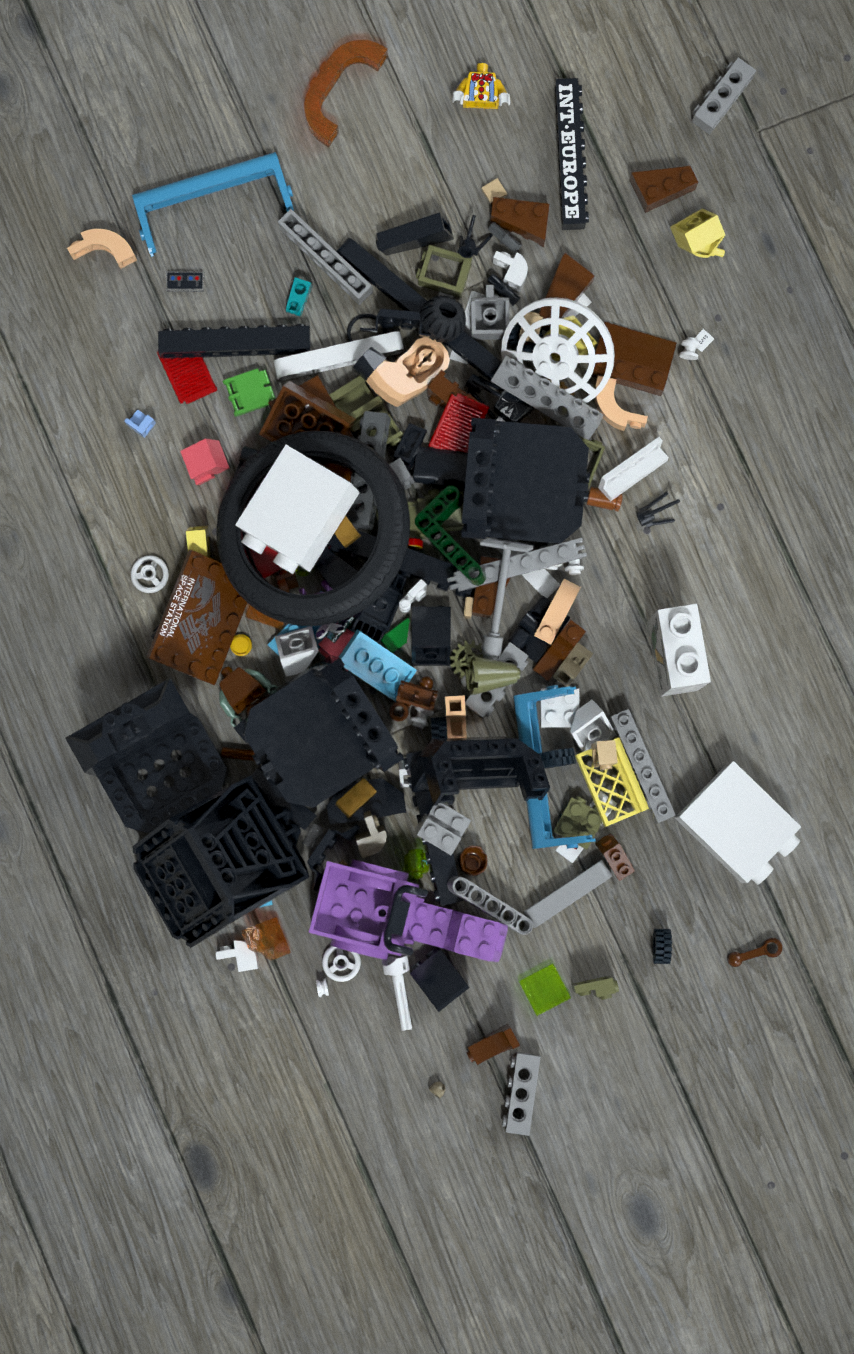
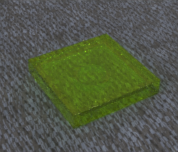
M553 963L519 980L536 1016L571 999Z

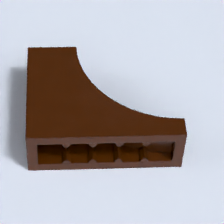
M570 620L533 671L548 682L586 631Z
M507 1023L468 1045L469 1051L466 1054L471 1063L475 1061L479 1065L502 1052L517 1048L520 1044Z

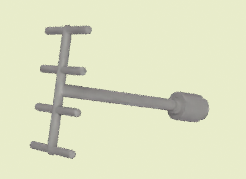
M489 537L486 540H481L480 545L503 549L491 632L488 635H484L482 654L485 659L498 661V656H501L503 638L500 637L498 631L511 550L528 553V551L530 552L535 549V544Z

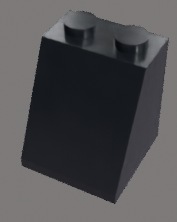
M423 605L412 607V666H450L451 607H426Z
M434 948L426 955L428 959L422 963L419 960L410 967L412 969L410 975L437 1011L440 1012L470 987L442 950L439 949L437 951Z

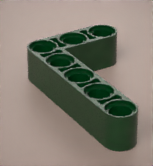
M448 486L415 517V525L471 584L479 586L486 580L485 572L440 526L464 501L457 487ZM457 494L455 499L449 500L452 495ZM438 508H443L440 513H436ZM429 521L426 526L422 527L423 522ZM441 533L440 538L434 539L436 534ZM454 546L452 551L446 552L448 547ZM462 559H467L463 565H459ZM479 571V575L472 578V574Z

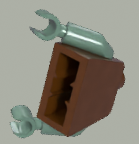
M225 667L221 671L224 679L219 683L221 687L219 692L220 706L226 715L231 717L230 723L235 727L234 718H238L240 722L242 721L241 716L235 715V712L239 714L266 692L264 688H267V693H270L272 687L278 688V686L271 685L270 681L259 671L252 669L243 670L241 667L233 671L230 667Z

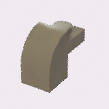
M577 643L553 677L566 687H569L593 653L580 643Z
M370 810L363 812L369 830L355 835L362 858L379 852L384 847L387 838L384 825H379L376 815L372 816Z

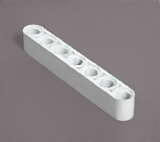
M391 332L274 360L277 379L284 381L354 365L370 347H373L385 357L400 354L405 351L400 332Z

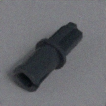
M495 274L490 275L487 279V282L490 285H494V289L499 292V296L509 298V303L512 306L520 300L521 297L509 287V284H504Z

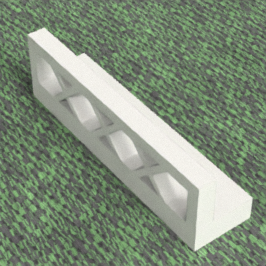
M660 437L656 438L601 478L598 487L602 493L612 501L667 462L669 457L660 448L663 440Z

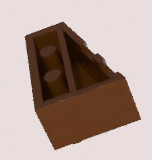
M691 166L631 172L629 179L645 213L696 190L699 183Z
M493 197L490 223L495 222L501 228L523 236V238L530 239L544 247L549 204Z
M442 369L427 387L428 400L433 405H439L443 409H445L451 394L457 396L459 393L479 402L470 393H465L461 390L456 381L452 383L445 378L444 375L446 373Z
M481 556L480 565L501 559ZM508 578V579L506 580L505 589H506V587H507V585H508V583H509V581H510L511 578ZM498 581L476 587L472 608L473 616L491 618L495 607Z

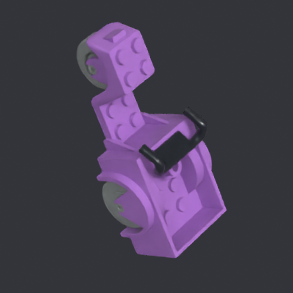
M352 859L350 867L327 861L309 933L332 938L331 946L387 960L389 953L401 956V954L411 956L413 949L404 946V943L413 945L414 941L470 957L499 962L508 930L506 924L424 903V899L416 897V895L426 897L428 891L418 888L419 884L408 882V873Z

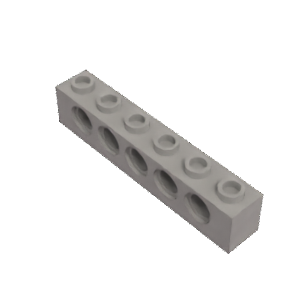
M292 209L278 221L279 229L358 305L373 292L372 285Z
M507 355L491 382L563 426L572 427L578 435L587 440L590 439L602 420L603 414L597 409L588 406L582 400L575 398L564 389L557 387L549 380L539 376L533 370L526 368Z
M627 709L611 716L609 720L617 738L619 737L655 824L676 816L630 710Z

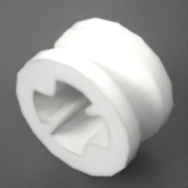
M326 978L323 981L316 980L319 997H322L323 994L329 996Z

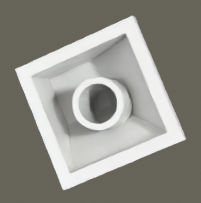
M312 626L275 636L286 677L304 672L318 653Z
M590 700L576 711L570 732L582 752L591 749V744L596 741H609L616 736L605 713L593 700Z

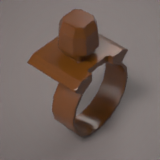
M285 569L280 570V575L276 576L280 590L290 593L289 589L299 587L295 572L292 574Z

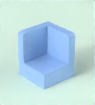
M139 410L133 414L130 420L127 418L124 420L126 425L144 438L156 424L153 418L149 415L146 416Z

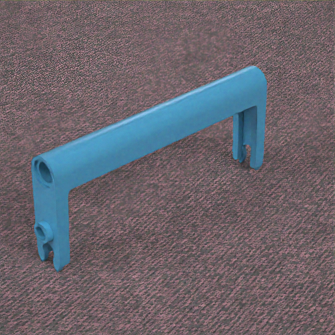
M276 152L133 194V201L142 227L139 233L142 241L146 240L151 257L157 251L146 214L153 210L274 175L287 212L290 209L294 211L290 199L293 193L290 185L286 186Z
M558 685L547 686V690L513 696L519 740L537 753H542L536 702L572 695L576 687L558 688ZM546 794L543 800H538L537 798L526 801L532 849L566 845L567 849L577 848L578 843L596 841L592 835L553 838L548 795Z

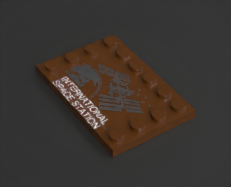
M188 551L146 657L214 686L247 605V602L239 595L228 579L222 563L196 551Z

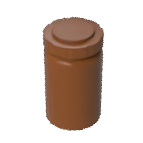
M591 486L587 505L608 510L614 509V511L618 512L623 496L620 494L610 501L599 488Z

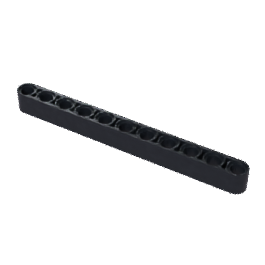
M348 237L336 251L361 276L404 311L420 313L422 306L427 300L353 239ZM464 331L455 340L444 343L489 381L492 380L496 370L502 363Z

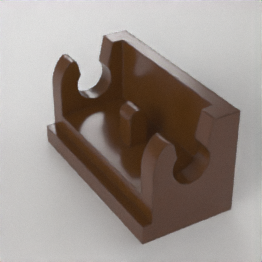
M401 680L395 699L399 702L433 711L438 691Z

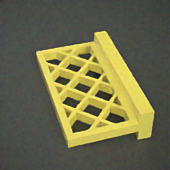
M619 737L613 739L616 743L618 763L613 765L617 770L615 778L607 775V770L600 772L594 769L593 762L591 767L584 764L582 756L589 755L592 757V749L575 755L605 827L649 809ZM592 772L601 775L598 785L592 783L590 779ZM605 777L614 781L611 790L601 787ZM617 783L624 786L623 796L614 792ZM600 790L609 793L606 803L598 798ZM612 795L621 799L618 808L609 805ZM624 801L631 803L634 811L627 813L621 810ZM607 808L617 811L613 820L608 821L605 815Z

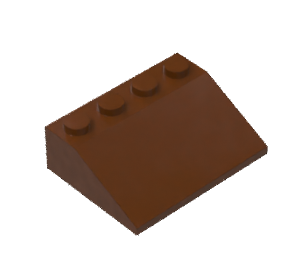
M604 322L611 335L615 354L614 367L610 378L617 379L616 384L661 396L666 385L677 342ZM600 335L595 355L607 354L602 335ZM596 362L591 376L596 378L598 375L604 376L607 362Z
M289 381L283 385L259 435L271 442L287 435L305 431H329L348 435L355 418ZM318 463V464H320L321 466H323V467H325L326 469H328V467H329V465H330L331 463Z

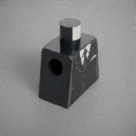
M503 390L494 406V412L498 414L495 420L520 423L535 408L508 391Z

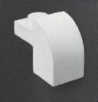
M496 251L493 257V264L508 270L503 283L509 284L510 288L520 292L527 277L528 267L526 260L519 253H516L513 259L506 252L502 251L500 253Z
M235 940V948L232 949L231 945L220 947V951L216 952L217 960L236 957L238 972L259 968L256 950L246 941Z

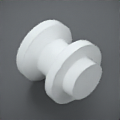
M692 337L682 340L681 345L684 346V352H680L679 357L686 360H697L698 355L695 353V350L700 347V343L697 342L696 338Z
M580 559L568 562L569 566L565 567V571H568L570 575L581 574L580 571L584 570V566L580 565Z
M415 707L418 712L416 717H411L413 725L421 729L424 726L428 727L427 718L433 715L434 712Z

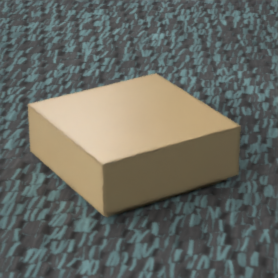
M498 178L481 188L491 205L493 204V197L504 198L507 196V192Z
M472 597L465 598V619H471Z

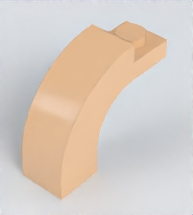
M90 229L81 232L84 240H77L67 248L73 260L94 250H105L114 256L120 269L137 261L126 240L117 233L106 229Z
M598 375L595 389L599 386L604 376ZM609 378L603 390L594 398L597 410L603 414L602 418L614 428L622 431L625 430L627 424L634 429L644 428L648 416L630 413L621 409L614 398L617 379Z
M566 579L562 581L534 635L535 637L552 644L581 588L580 586Z
M465 695L446 696L447 738H467Z

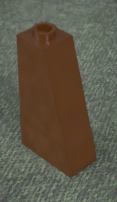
M565 253L546 298L558 297L577 302L592 284L595 275ZM552 306L541 308L539 314L543 319L551 318ZM560 306L559 318H564L570 311V308ZM551 324L541 326V328L545 331L550 330Z

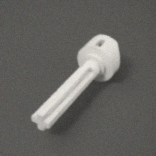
M393 955L388 956L387 960L382 959L384 975L392 976L401 1030L412 1029L403 976V973L410 970L408 957L397 958Z

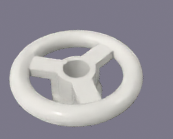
M144 556L138 559L131 569V580L134 586L144 593H155L161 590L168 581V567L162 559L156 556ZM152 561L150 565L143 566L140 573H137V569L142 563ZM157 564H159L163 570V578L161 582H159L156 578L155 568ZM148 571H152V575L150 577L146 576V573ZM137 579L152 581L155 587H144Z
M330 946L322 958L323 970L334 981H348L354 978L360 969V955L351 952L355 958V964H353L343 955V949ZM334 950H337L333 966L329 968L328 958ZM339 959H344L345 964L343 966L338 965ZM346 968L352 969V971L345 976H338L334 974L336 970L342 971Z

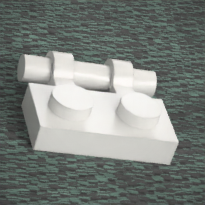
M422 579L399 602L401 612H409L412 603L416 600L419 602L426 596L427 584Z

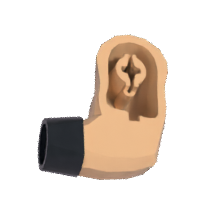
M422 337L417 339L411 348L395 362L387 361V357L373 347H370L359 358L353 368L379 396L388 403L399 407L423 393L441 369L445 371L448 368L450 359L448 351L442 343L428 337Z

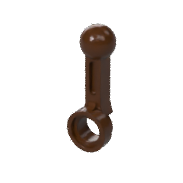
M425 676L419 680L418 685L432 689L434 682L430 677ZM403 702L394 703L389 710L391 718L395 721L405 720L409 715L411 705ZM397 706H401L405 710L402 717H397L394 714V709Z
M769 938L760 948L744 953L731 952L727 957V961L730 966L739 967L743 961L762 955L774 958L781 954L783 945L779 939ZM768 943H776L778 951L770 953L767 950Z

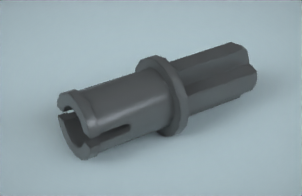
M495 222L488 227V231L500 240V244L503 243L514 254L523 245L510 235L511 232L507 233Z

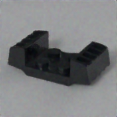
M397 573L390 586L375 602L356 615L345 619L343 626L354 633L359 630L380 644L385 632L391 626L399 607V602L404 595L403 588L407 578Z

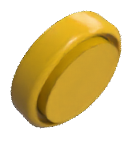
M244 634L234 636L230 646L231 651L237 656L249 654L252 649L251 639Z

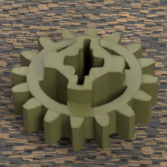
M466 640L464 646L461 644L457 645L458 651L453 649L452 652L455 656H451L450 660L454 661V663L450 667L456 668L454 675L460 673V680L466 677L465 672L460 668L465 667L469 669L470 664L465 662L468 657L483 658L481 642L475 645V640H472L471 644H468ZM472 649L479 651L481 654L473 653ZM464 651L465 656L463 659L458 660L460 653Z

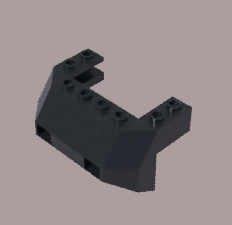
M505 736L431 739L411 768L412 792L430 791L434 806L438 805V803L452 805L455 801L453 795L459 794V790L519 787L520 785L523 799L528 801L529 799L537 798L538 800H543L550 789L540 754L519 739Z

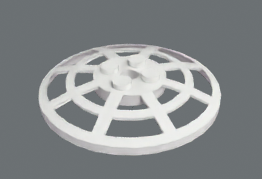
M545 298L526 305L509 322L504 332L501 347L502 361L506 355L517 359V362L523 366V360L533 361L536 368L534 373L551 379L552 384L559 388V380L569 377L576 385L564 390L570 394L582 388L590 394L582 399L584 403L591 401L603 390L614 367V345L603 321L588 307L565 298ZM552 306L551 318L541 319L530 325L523 317L534 309ZM560 306L576 310L589 320L580 328L569 320L559 318ZM518 322L523 328L524 333L519 339L517 351L508 350L506 348L509 334ZM551 324V334L542 338L534 331L541 326ZM559 325L566 326L576 333L571 338L559 334ZM594 325L604 339L607 354L595 355L593 344L586 334ZM528 336L536 344L533 353L522 352L524 342ZM581 338L587 346L589 355H579L575 344ZM551 353H558L560 361H554L551 358ZM596 362H607L604 377L595 389L587 381L593 373ZM578 363H589L583 378L574 372Z

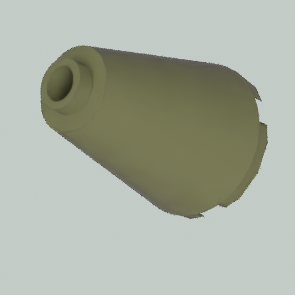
M475 656L467 658L466 664L470 665L469 669L465 670L467 690H471L470 695L517 683V679H520V669L515 664Z

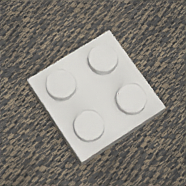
M579 689L574 690L572 695L541 700V728L572 727L576 711L580 708Z

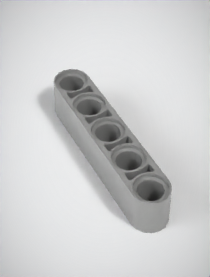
M600 860L523 913L532 921L533 928H536L607 881L613 875L603 860Z
M453 876L448 880L447 887L450 892L496 921L506 924L512 931L527 935L532 931L533 923L528 917L466 878ZM460 880L462 886L459 890H456L455 884ZM476 890L478 896L475 900H472L471 894ZM492 900L493 908L488 910L487 904ZM508 910L509 917L504 920L503 913ZM523 920L525 926L520 930L519 923Z

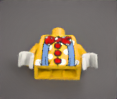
M486 63L477 64V72H469L468 77L461 81L452 98V103L455 100H459L460 104H463V108L498 109V106H502L503 102H507L510 105V95L507 93L502 82L496 79V74L488 73V64Z

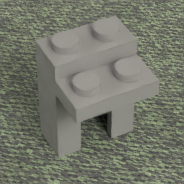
M438 803V805L432 806L428 815L424 813L415 828V832L419 837L452 855L471 820L444 803Z

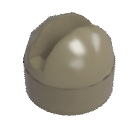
M437 1081L428 1089L440 1099L444 1095L446 1087L442 1082Z

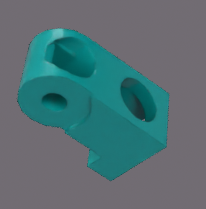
M295 277L287 302L286 312L301 317L313 287L311 282Z

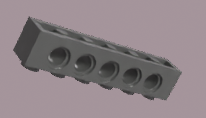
M365 411L364 417H361L360 420L361 435L357 438V440L374 448L383 458H385L391 421L387 413ZM372 430H377V433L374 436H369V433ZM355 472L352 473L351 484L360 492V488L368 484L361 476ZM369 486L365 492L359 493L346 514L355 528L373 530L377 504ZM365 504L362 511H357L358 505Z

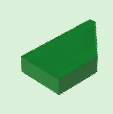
M409 618L383 636L381 641L391 653H394L407 643Z

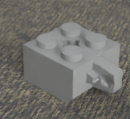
M486 285V295H481V298H471V337L474 340L503 339L504 332L510 322L509 298H498V295H494V285Z

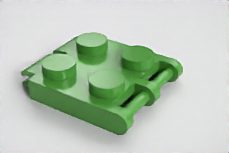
M257 368L222 381L227 387L228 399L234 407L235 417L269 406L268 402L276 399L272 387H264L270 384L266 370L259 372ZM230 384H232V387H233V390H234V393H235V394L232 393ZM236 399H237L238 405H239V407H240V410H238V407H237V405H236V402H235Z

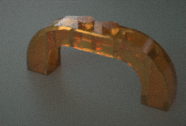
M369 40L347 42L338 47L331 54L327 62L324 61L319 69L320 73L317 77L314 76L312 78L304 103L306 122L312 135L328 148L338 135L339 129L338 125L328 120L322 114L321 107L343 71L350 65L361 63L379 71L388 57L387 48Z

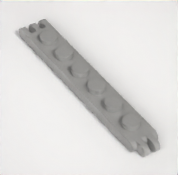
M578 538L510 557L507 579L587 557V553H578V551L584 550L585 546H576V544L582 543L583 539ZM502 559L480 565L486 574V580L479 586L499 581ZM460 571L454 572V577L447 578L448 583L456 581V584L449 586L450 590L458 588V592L479 587L471 584ZM479 571L474 572L472 578L477 577Z

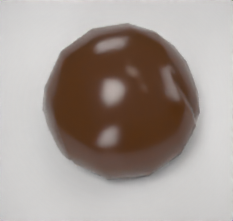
M471 845L463 849L458 860L461 870L468 876H477L484 872L487 867V854H485L480 846Z

